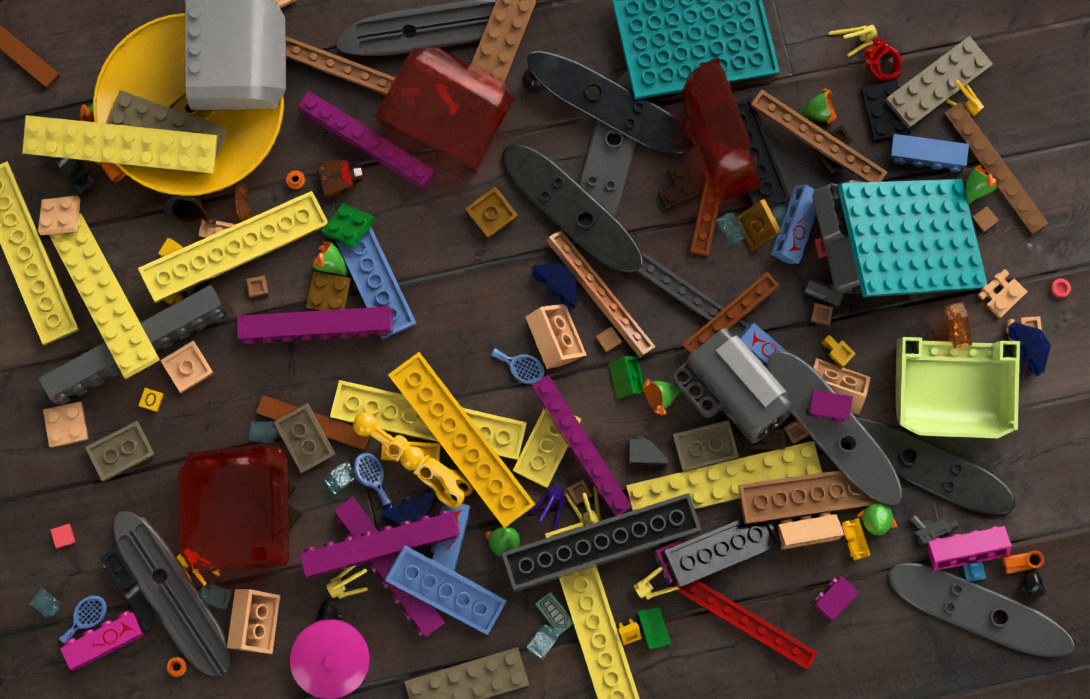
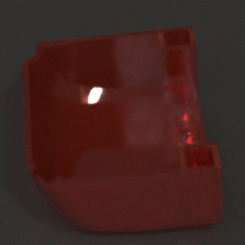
M415 47L403 63L375 118L377 123L393 131L396 127L460 161V166L477 174L516 99L504 82L439 48Z
M719 57L699 66L687 76L682 91V102L688 119L685 121L688 132L692 130L694 136L691 137L693 147H698L699 154H697L700 165L704 164L706 169L703 171L706 182L710 181L714 194L726 201L758 190L761 186L755 156L751 157L748 147H751L748 134L724 69L720 64Z
M263 444L186 453V461L178 472L179 552L188 565L187 569L192 571L222 572L286 567L289 560L288 465L284 450Z

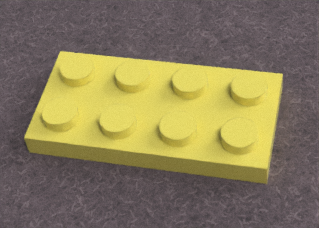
M543 409L513 472L548 489L568 445L545 409ZM575 416L578 422L580 423L581 418Z

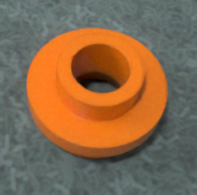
M292 171L287 175L286 182L290 188L300 189L305 184V176L300 171ZM294 177L299 178L297 182L292 181Z
M174 657L168 661L167 672L171 676L180 677L186 672L187 665L182 658ZM175 664H180L178 671L174 670Z

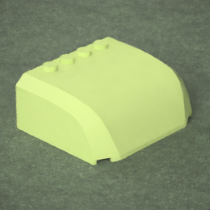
M916 337L897 339L896 415L899 424L921 436L1000 438L1017 430L1020 341L969 343L922 341V338Z

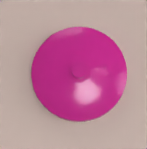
M326 619L310 624L299 633L291 648L290 667L293 677L303 690L318 698L336 699L350 694L363 682L369 668V650L364 637L355 627L344 621Z

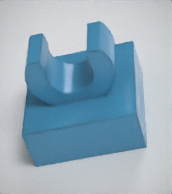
M982 561L962 565L964 578L967 582L986 579Z

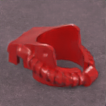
M875 39L873 44L866 48V51L863 53L865 62H867V70L880 81L896 80L901 75L899 71H901L900 68L902 67V59L899 52L894 47L888 45L884 39ZM885 53L893 58L892 68L895 71L892 74H883L881 66L878 65L880 58Z

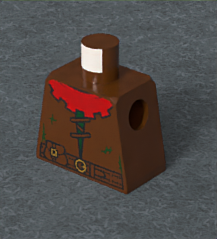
M347 160L317 162L326 201L353 191L352 180L363 178L361 167L350 169Z

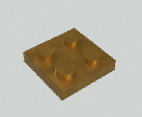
M496 187L465 208V211L487 239L518 218L517 213Z
M765 199L758 201L736 218L752 251L758 250L782 233Z
M313 271L306 309L312 311L346 309L351 278Z

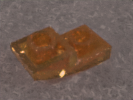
M238 181L235 189V204L239 219L243 222L250 219L252 209L248 202L244 201L247 200L248 189H246L247 187L244 182Z

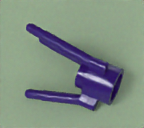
M552 485L550 490H546L541 499L536 503V506L530 511V514H533L545 499L548 501L538 520L539 524L542 523L551 505L559 503L553 531L557 529L562 506L566 500L563 497L565 491L556 485Z

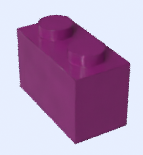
M812 389L808 413L813 414V418L824 419V416L832 417L831 421L843 423L844 419L849 420L853 396Z
M843 576L839 579L835 577L827 585L830 589L826 593L822 591L814 599L817 602L814 607L830 622L859 593Z

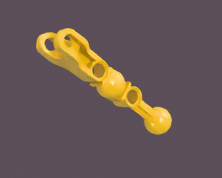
M365 412L355 417L353 428L358 435L362 437L371 435L385 445V452L388 457L396 459V462L400 460L405 469L414 471L413 474H417L420 480L430 486L435 491L438 499L447 506L458 508L463 503L464 497L473 492L474 488L461 471L449 469L436 459L429 458V455L425 457L420 448L410 446L412 443H408L407 439L403 436L398 435L393 438L377 426V420L372 414ZM460 483H465L468 489H464ZM451 494L457 497V501L452 500Z

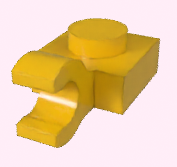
M830 335L821 342L825 348L831 350L828 356L841 368L856 354L843 340L838 344Z

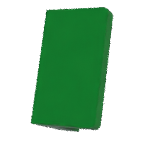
M624 356L608 364L617 399H623L630 395L645 394L642 391L644 382L637 356Z
M660 607L637 612L648 651L671 644Z

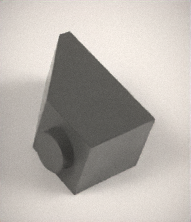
M635 436L629 440V465L668 466V458L650 440L645 439L643 436Z

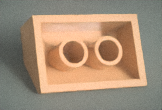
M566 304L540 307L526 316L546 369L560 367L587 356Z
M816 358L813 368L824 378L835 393L853 396L850 411L859 415L867 396L871 377Z
M831 512L819 514L818 518L804 516L800 518V521L795 522L792 519L782 520L781 524L777 526L779 540L782 544L781 550L839 540L844 535L837 515H831Z
M235 589L227 648L272 654L280 595L251 589Z

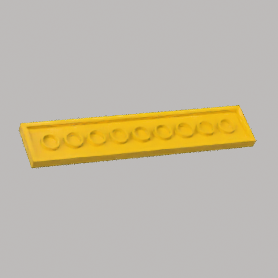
M420 352L388 374L504 528L536 506Z

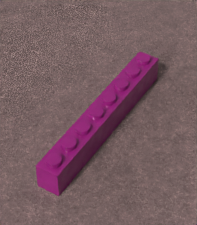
M308 91L299 103L300 113L421 190L425 191L435 177L432 168L312 92Z
M388 306L237 316L238 339L244 342V344H255V341H262L263 343H274V340L292 342L293 339L300 338L301 341H311L314 337H319L320 340H329L331 336H338L340 339L350 338V335H357V337H369V334L388 336V333H393L392 309Z
M547 375L531 386L532 391L611 515L615 517L632 507L631 503L550 376Z
M354 497L334 510L337 514L334 518L340 526H346L348 531L345 533L348 537L353 536L355 539L361 537V534L372 531L373 534L379 532ZM396 555L371 561L368 565L374 573H380L382 576L380 579L381 583L386 589L390 587L394 594L391 597L397 605L401 603L404 606L405 610L402 612L409 621L413 619L417 624L414 628L420 637L425 635L428 638L446 625L432 605L385 581V577L397 558Z
M445 510L437 513L438 516L436 517L423 516L418 518L417 522L405 521L399 523V527H383L380 529L381 532L374 534L372 531L362 533L359 538L354 539L353 536L343 538L341 543H325L319 549H315V547L306 548L304 553L300 554L305 577L309 579L400 553L404 545L414 550L458 538L460 536L454 514Z

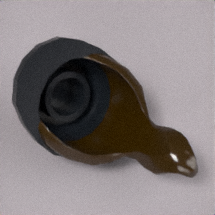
M172 195L163 207L166 217L172 220L194 222L203 219L207 224H216L213 214L204 209L201 200L197 196Z

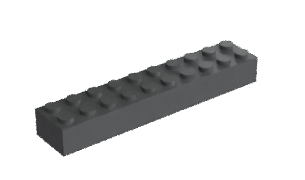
M209 285L141 322V325L155 351H158L162 348L167 349L171 347L173 342L178 339H186L195 330L200 331L213 320L214 322L221 320L227 312L212 285ZM106 342L43 375L39 380L48 397L56 405H64L70 402V398L75 395L85 394L88 388L103 384L105 379L110 376L116 377L121 374V371Z
M690 493L502 552V558L513 592L515 593L699 534L702 529Z

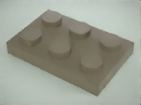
M308 403L273 422L301 473L336 454Z
M729 420L673 434L682 472L739 458Z
M138 421L85 447L102 482L156 456Z

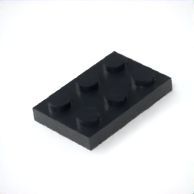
M898 80L861 88L873 142L891 139L894 134L906 136L911 134L910 128L908 129L885 102L888 96L900 88Z

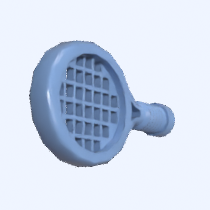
M496 348L491 354L492 357L507 362L511 374L521 383L534 384L544 377V367L534 356L520 354L515 357H508Z
M360 454L354 461V472L357 479L364 486L373 488L378 492L383 507L390 504L391 500L382 489L384 469L381 462L372 454Z
M89 596L80 601L73 613V626L59 639L65 643L70 640L77 630L91 629L100 624L107 612L105 600L99 596ZM88 604H90V607L93 604L96 605L92 610L90 607L87 610L84 609ZM99 604H101V606H100L95 612H93V610H94ZM91 612L96 616L95 618L90 615ZM88 615L91 616L87 621L84 620Z

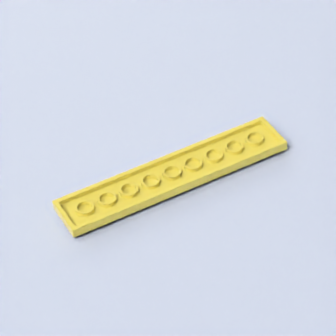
M26 115L22 154L214 173L218 135Z
M8 162L0 164V244L40 340L45 346L80 330Z
M310 191L139 267L138 271L154 303H158L324 228L328 221L315 195Z
M79 213L76 232L50 234L49 236L122 375L127 379L158 362L160 359L84 217Z
M339 380L330 418L353 423L358 414L368 412L376 418L377 426L384 431L439 443L402 394ZM462 408L499 457L518 461L527 422Z
M810 441L785 447V450L777 449L626 485V489L632 505V511L690 493L696 510L740 499L739 484L822 473L815 443Z
M580 522L546 533L545 536L549 538L583 527V523ZM597 566L559 578L597 698L640 699Z

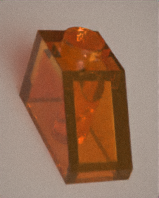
M963 302L944 305L943 322L953 349L972 346L969 318Z

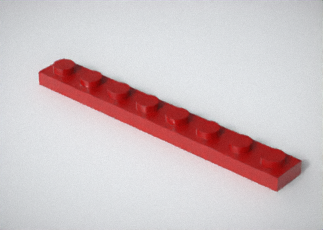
M698 580L675 590L806 670L809 669L818 653Z

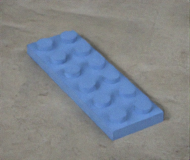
M372 228L368 229L354 249L336 241L366 307L390 306L392 309L393 333H388V336H380L381 339L384 340L417 325Z
M406 545L402 547L385 577V581L487 635L507 602L505 598Z

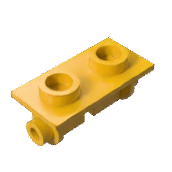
M859 518L842 522V529L846 540L848 539L850 557H853V560L856 561L870 556Z

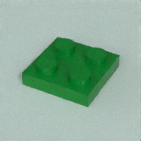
M342 203L323 228L322 233L324 236L354 249L375 219L372 215Z

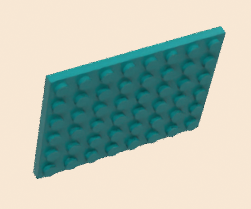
M611 0L634 100L775 76L780 73L762 0Z
M962 179L841 183L837 186L863 297L978 290L985 287L987 280L969 205L965 199Z

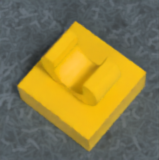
M629 619L630 624L623 626L622 622L619 623L620 628L618 630L623 645L642 639L639 626L632 619Z

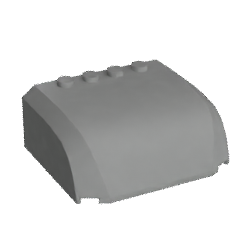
M186 0V99L190 109H277L278 103L286 91L285 16L277 1Z

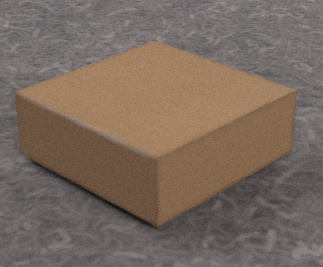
M988 206L972 217V220L983 233L999 221Z
M265 276L246 279L250 299L269 295Z
M815 303L810 322L830 326L833 307Z
M612 326L596 336V339L606 353L622 344V340Z
M798 420L783 428L793 445L810 435Z
M584 479L566 489L576 506L584 502L583 493H586L588 499L593 497Z

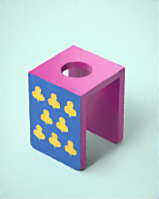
M680 540L660 548L654 553L659 567H662L661 572L667 585L671 584L673 580L661 554L664 550L681 544Z

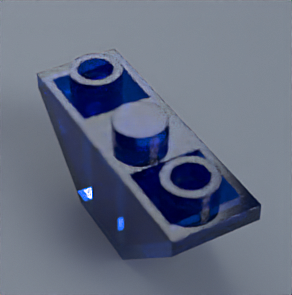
M542 264L532 267V276L536 281L546 284V289L553 295L557 294L561 298L560 301L569 308L571 306L573 309L577 307L576 278L574 274L562 264Z
M1017 322L1011 323L1007 327L1009 337L1013 341H1020V355L1026 358L1030 372L1032 374L1035 373L1036 377L1040 376L1045 371L1051 345L1041 329Z
M427 490L420 493L418 498L413 499L409 497L402 500L400 505H388L383 508L384 511L380 512L383 519L397 525L405 521L417 522L418 518L430 514L437 499L435 491Z

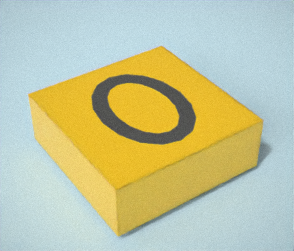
M144 388L138 406L158 413L164 394Z

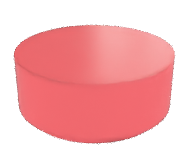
M1057 279L1052 283L1050 290L1054 297L1062 299L1070 293L1071 286L1067 280Z

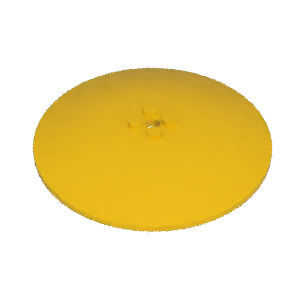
M186 13L155 19L127 35L114 48L103 64L97 79L93 99L95 123H107L118 93L122 90L228 129L215 162L214 173L115 163L127 176L141 185L158 192L180 196H196L220 191L249 175L264 160L273 147L280 131L284 111L283 95L277 109L195 110L193 113L186 112V107L189 105L186 99Z

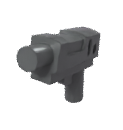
M916 515L910 519L919 530L915 532L919 545H926L929 541L945 534L948 535L952 533V530L959 527L956 520L948 523L946 518L934 524H931L929 520L921 522Z

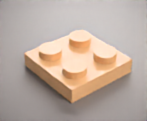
M78 195L42 200L38 227L40 235L77 231L80 198Z
M194 340L160 360L181 394L214 374Z
M82 402L43 409L50 448L89 440Z

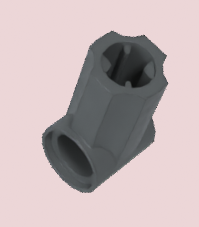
M812 277L805 290V294L822 300L825 305L835 309L839 308L845 294L836 291L834 284L829 285Z

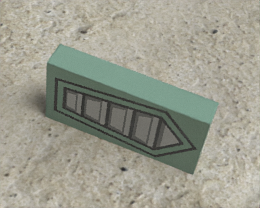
M551 592L535 603L558 635L574 624L571 617Z

